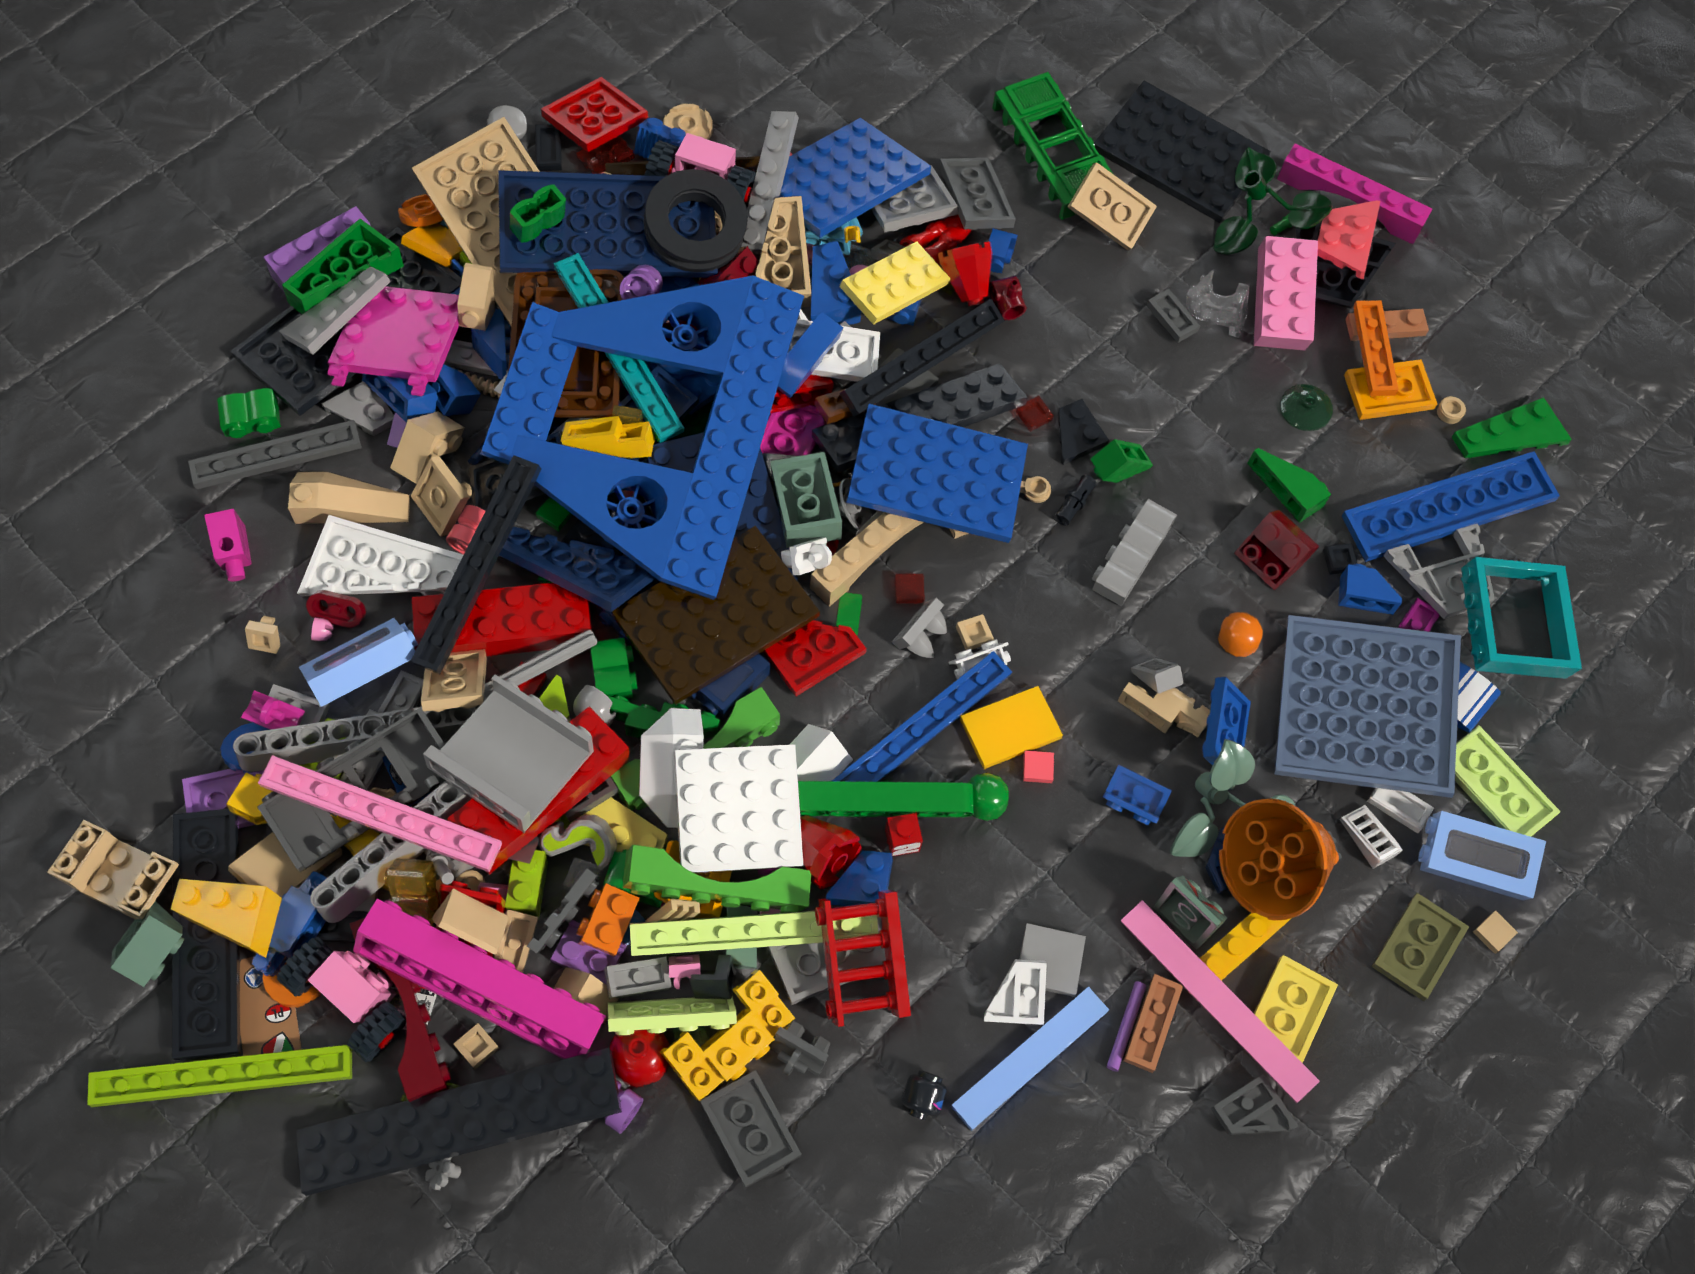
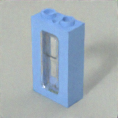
M392 618L303 664L299 668L322 707L410 661L415 653L414 647L418 643L405 623L400 625L395 618Z
M1445 811L1437 812L1428 818L1425 827V833L1428 834L1426 845H1422L1418 857L1419 862H1422L1421 871L1523 901L1534 898L1546 841Z

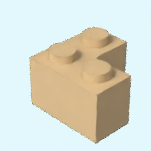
M440 412L409 419L390 468L417 484L430 458L441 457L456 451L462 443L461 436L465 427Z

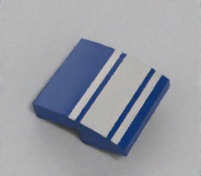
M1460 662L1457 727L1470 733L1500 696L1501 691L1480 673Z

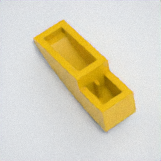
M614 416L566 422L561 442L565 446L611 456L641 458L651 457L655 436L649 422L622 425L620 417Z

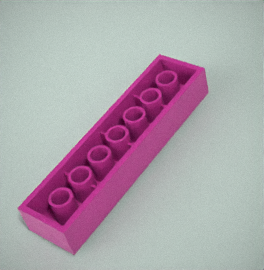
M376 899L357 931L353 952L562 1059L582 1054L586 1055L606 1015L600 1013V1009L595 1005L586 1002L582 1004L572 999V995L561 988L553 989L545 985L540 977L530 973L526 975L516 970L511 962L504 959L496 960L488 956L484 949L474 944L469 946L459 941L456 935L430 926L429 921L418 915L412 917L406 914L399 905L392 901L386 900L383 902Z

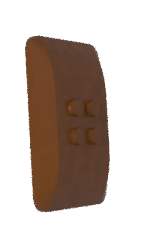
M611 269L589 270L608 303L623 300L620 294V285L624 278L620 272ZM556 271L520 272L516 274L509 368L532 302L557 312L578 309ZM577 346L554 417L605 418L613 416L618 411L620 377L605 352Z

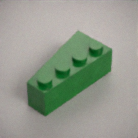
M359 219L283 283L282 287L288 304L303 315L369 267L389 275L404 267L399 247L365 221Z

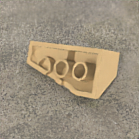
M802 197L775 198L759 265L756 270V277L804 295L801 307H811V285Z

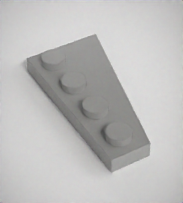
M369 267L279 332L286 340L314 354L391 281L385 273Z

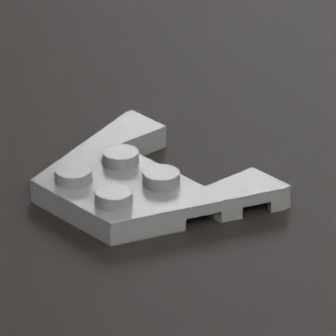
M1477 523L1457 529L1452 534L1464 556L1422 568L1410 545L1406 544L1387 550L1384 557L1445 619L1467 612V608L1464 605L1465 593L1463 582L1461 581V568L1473 558L1483 557L1485 551L1483 544H1480L1479 541L1480 527ZM1486 575L1489 601L1491 604L1495 600L1490 576Z

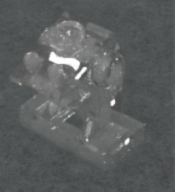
M1211 271L1206 276L1202 275L1200 282L1197 285H1193L1186 294L1187 311L1198 320L1229 327V335L1239 338L1247 318L1249 285L1239 283L1234 294L1221 296L1212 291L1214 271Z

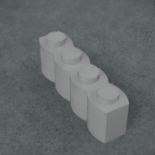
M1150 499L1146 501L1144 506L1138 504L1131 516L1134 522L1131 526L1126 524L1118 537L1122 541L1118 546H1111L1105 557L1108 560L1105 567L1100 565L1094 573L1092 580L1095 581L1092 590L1122 606L1172 527L1177 514Z

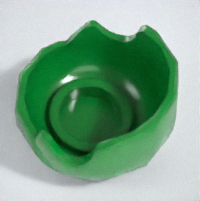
M991 773L976 774L970 779L968 783L973 784V816L986 821L999 818L1008 806L1009 789L1007 784L1000 776Z

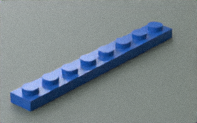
M994 651L991 652L832 781H881L1012 674V671Z

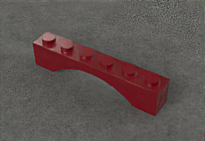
M365 918L350 923L355 940L357 931ZM369 960L371 964L378 967L392 980L403 1001L406 1014L407 1037L398 1072L407 1100L411 1102L423 1096L449 1090L446 1081L451 1080L445 1061L439 1063L436 1054L437 1051L441 1050L440 1043L435 1032L429 1033L426 1022L431 1021L428 1008L425 1003L419 1004L416 993L421 992L420 986Z

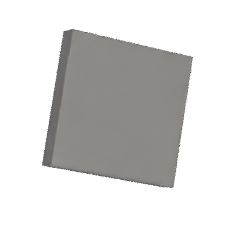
M1027 923L1019 959L1046 961L1045 991L1075 997L1086 936Z

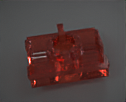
M620 136L613 138L590 152L583 149L576 153L577 158L584 164L585 168L591 170L592 174L606 172L605 163L629 162L635 158L634 151L627 147V142Z

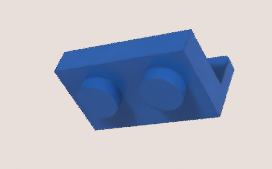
M1118 764L1103 798L1108 800L1107 806L1120 812L1125 808L1134 813L1132 818L1149 825L1150 821L1157 824L1172 790Z

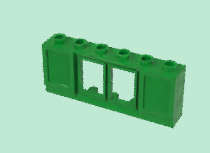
M1049 72L1006 86L1004 89L995 92L992 109L994 112L1004 109L1002 122L1004 126L1014 125L1015 132L1013 138L1015 144L1025 143L1027 146L1025 153L1026 162L1029 164L1036 161L1038 164V181L1048 180L1050 184L1049 199L1051 201L1059 199L1062 203L1059 214L1060 219L1063 220L1077 215L1068 208V205L1092 164L1097 162L1112 173L1104 157L1097 152L1092 138L1088 137L1085 133L1081 121L1071 111V106L1065 100L1057 83L1054 82ZM1057 114L1067 131L1039 141L1028 123ZM1073 139L1084 157L1055 167L1045 149Z

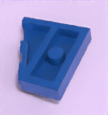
M863 850L830 889L826 899L831 901V905L837 906L875 903V900L879 899L878 891L888 890L893 862L892 853Z

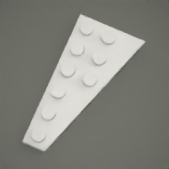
M328 515L297 594L300 596H311L319 590H327L343 595L446 591L463 554Z

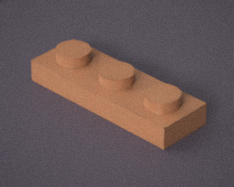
M1423 309L1384 311L1389 338L1426 336L1429 331ZM1348 313L1345 320L1350 340L1359 341L1354 313Z
M1156 974L1152 976L1123 1060L1124 1062L1151 1073L1155 1071L1183 985Z

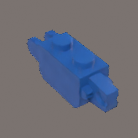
M313 871L299 888L291 885L288 892L281 897L282 900L267 957L264 958L256 953L252 960V965H254L257 971L261 970L265 976L274 977L297 949L300 950L304 943H308L310 939L318 935L326 920L323 919L312 905L311 894L319 884L327 879L324 875Z

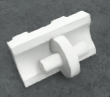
M820 537L791 546L790 550L781 552V558L787 568H792L793 575H802L817 568L822 569L830 565L832 553L826 546V537Z

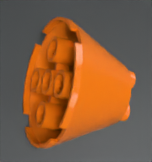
M1272 798L1254 800L1236 810L1224 827L1223 849L1219 850L1222 875L1231 894L1246 910L1267 917L1268 920H1287L1309 910L1318 900L1333 866L1339 860L1334 841L1321 823L1314 821L1293 804Z

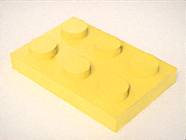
M1282 955L1254 1014L1303 1063L1338 984Z

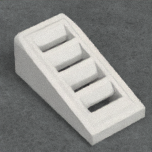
M1366 805L1340 819L1372 869L1394 858L1402 851L1398 842ZM1363 816L1365 821L1356 826L1352 822ZM1370 826V828L1372 829V831H1370V832H1368V833H1366V834H1363V833L1360 831V830H1362V829H1364V828ZM1376 835L1378 840L1371 844L1368 839ZM1382 845L1385 850L1379 853L1376 848Z

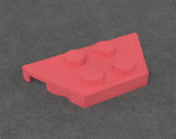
M1376 200L1332 209L1322 220L1318 237L1317 256L1333 262L1334 265L1341 269L1347 266L1356 271V277L1364 279L1380 201Z

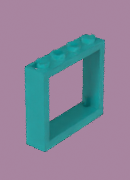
M1475 557L1461 568V581L1463 582L1465 593L1464 605L1467 608L1468 632L1471 636V655L1474 657L1475 671L1566 679L1582 669L1565 566ZM1486 575L1541 581L1553 658L1497 654Z

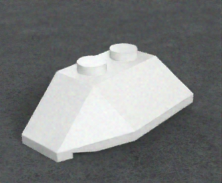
M671 708L641 735L639 796L667 828H678L674 751L703 749L704 735L700 709Z

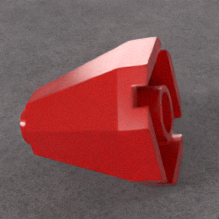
M990 241L984 242L985 248H982L977 243L947 250L948 256L944 252L938 253L944 272L951 278L950 282L962 302L968 301V306L984 303L983 298L988 297L993 254Z
M807 815L800 817L803 852L802 867L804 870H810L811 882L820 890L833 886L839 880L835 875L841 869L845 872L857 858L862 848L858 842L860 839L849 829Z

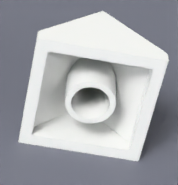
M808 724L790 743V745L795 744L798 781H832L853 761L832 731Z

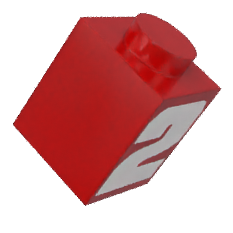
M917 813L887 818L885 832L892 856L920 852L923 840Z

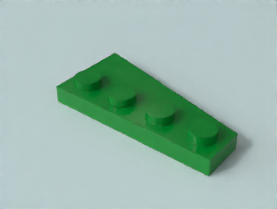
M1544 397L1458 430L1452 435V439L1465 458L1495 455L1500 451L1508 450L1518 452L1522 451L1523 448L1531 447L1541 449L1553 444L1564 446L1568 445L1572 440Z

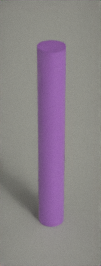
M1138 981L1134 983L1106 1066L1112 1071L1118 1072L1146 989V985Z

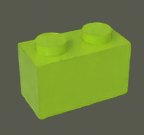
M535 850L530 864L512 860L505 903L506 911L512 910L540 917L548 865L545 851Z

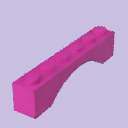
M1296 143L1286 157L1277 180L1298 190L1326 191L1348 198L1357 204L1378 200L1380 201L1377 216L1379 221L1390 234L1411 244H1414L1432 211V208Z

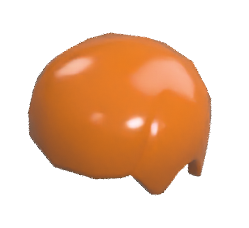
M1234 612L1223 620L1218 641L1226 652L1237 657H1247L1258 649L1262 640L1263 629L1258 619L1244 612Z

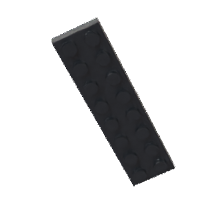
M999 363L880 406L959 427H966L1026 405L1027 396ZM866 413L812 429V438L821 451L825 452L826 458L837 473L853 468L855 465Z
M229 809L173 814V861L179 864L173 873V899L179 879L239 884V880L228 871V866L239 858L238 815L230 812ZM173 911V918L182 925L181 937L184 938V941L177 952L172 955V1059L177 1061L240 1053L239 945L185 919Z

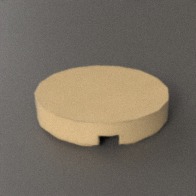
M681 104L674 106L670 109V113L663 118V125L670 128H680L686 134L689 133L707 140L712 136L713 120L709 112L699 109L698 105Z

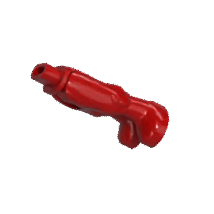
M957 214L929 223L925 231L906 236L900 241V245L907 247L918 242L925 248L932 240H938L924 250L941 267L938 253L956 248L972 230L964 229Z

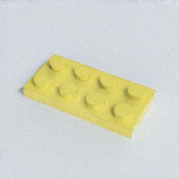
M915 242L843 279L839 287L874 325L946 286L951 278L918 242Z

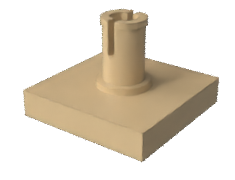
M440 456L429 459L411 497L440 536H445L449 534L464 506L472 495V489L466 482L460 484Z

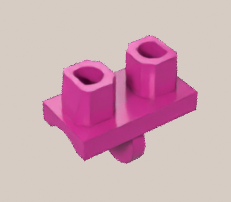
M254 690L249 706L243 712L241 718L271 730L300 725L305 711Z

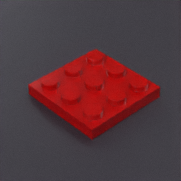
M602 77L541 108L542 117L587 152L636 127L648 118V111Z

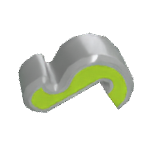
M583 815L574 820L567 829H564L562 821H558L545 829L539 837L541 850L551 857L589 843L599 870H602L611 862L613 854L617 850V841L613 830L606 820L597 815Z

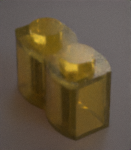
M397 858L385 872V885L388 886L391 894L389 901L399 905L403 912L412 917L418 915L429 921L430 926H432L434 923L432 917L440 907L433 862Z

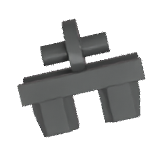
M793 1020L785 1028L780 1027L775 1034V1040L770 1049L779 1054L777 1059L787 1064L783 1073L789 1076L793 1069L802 1074H805L807 1070L819 1077L829 1056L827 1052L830 1042L821 1036H816L812 1043L809 1044L801 1039L805 1029Z

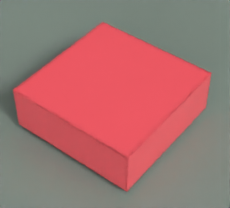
M1025 751L1023 758V781L1052 783L1054 753Z

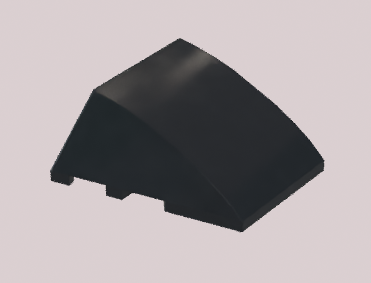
M1321 223L1309 229L1296 228V239L1318 241ZM1373 237L1364 279L1356 277V271L1347 266L1341 269L1334 265L1333 262L1317 256L1315 299L1351 309L1396 243Z

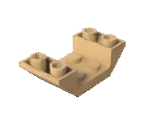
M83 820L47 873L91 899L133 919H143L179 864L153 851L151 854L143 852L118 840L107 830Z

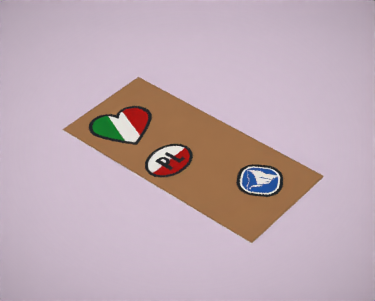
M254 957L240 960V1035L243 1056L302 1050L296 1008L284 1007L269 996L264 988L263 972L261 970L257 971L254 965H252Z

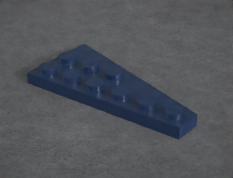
M518 527L512 528L499 554L509 561L610 612L656 579L629 557L615 555L613 549L571 540L570 544L557 541V536L548 534L544 538L530 535L529 530Z

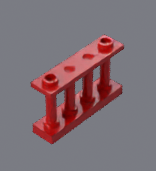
M878 891L879 899H876L875 903L831 908L830 900L818 899L819 907L815 908V918L817 925L822 927L830 999L825 1002L827 1018L832 1019V1023L838 1027L845 1026L843 1014L888 1008L898 1018L911 1016L896 891ZM877 915L878 918H881L882 930H879L878 934L835 939L833 921ZM880 946L882 949L885 948L886 961H882L881 965L838 970L836 952ZM884 977L885 980L888 979L889 992H886L884 996L842 1002L840 983Z

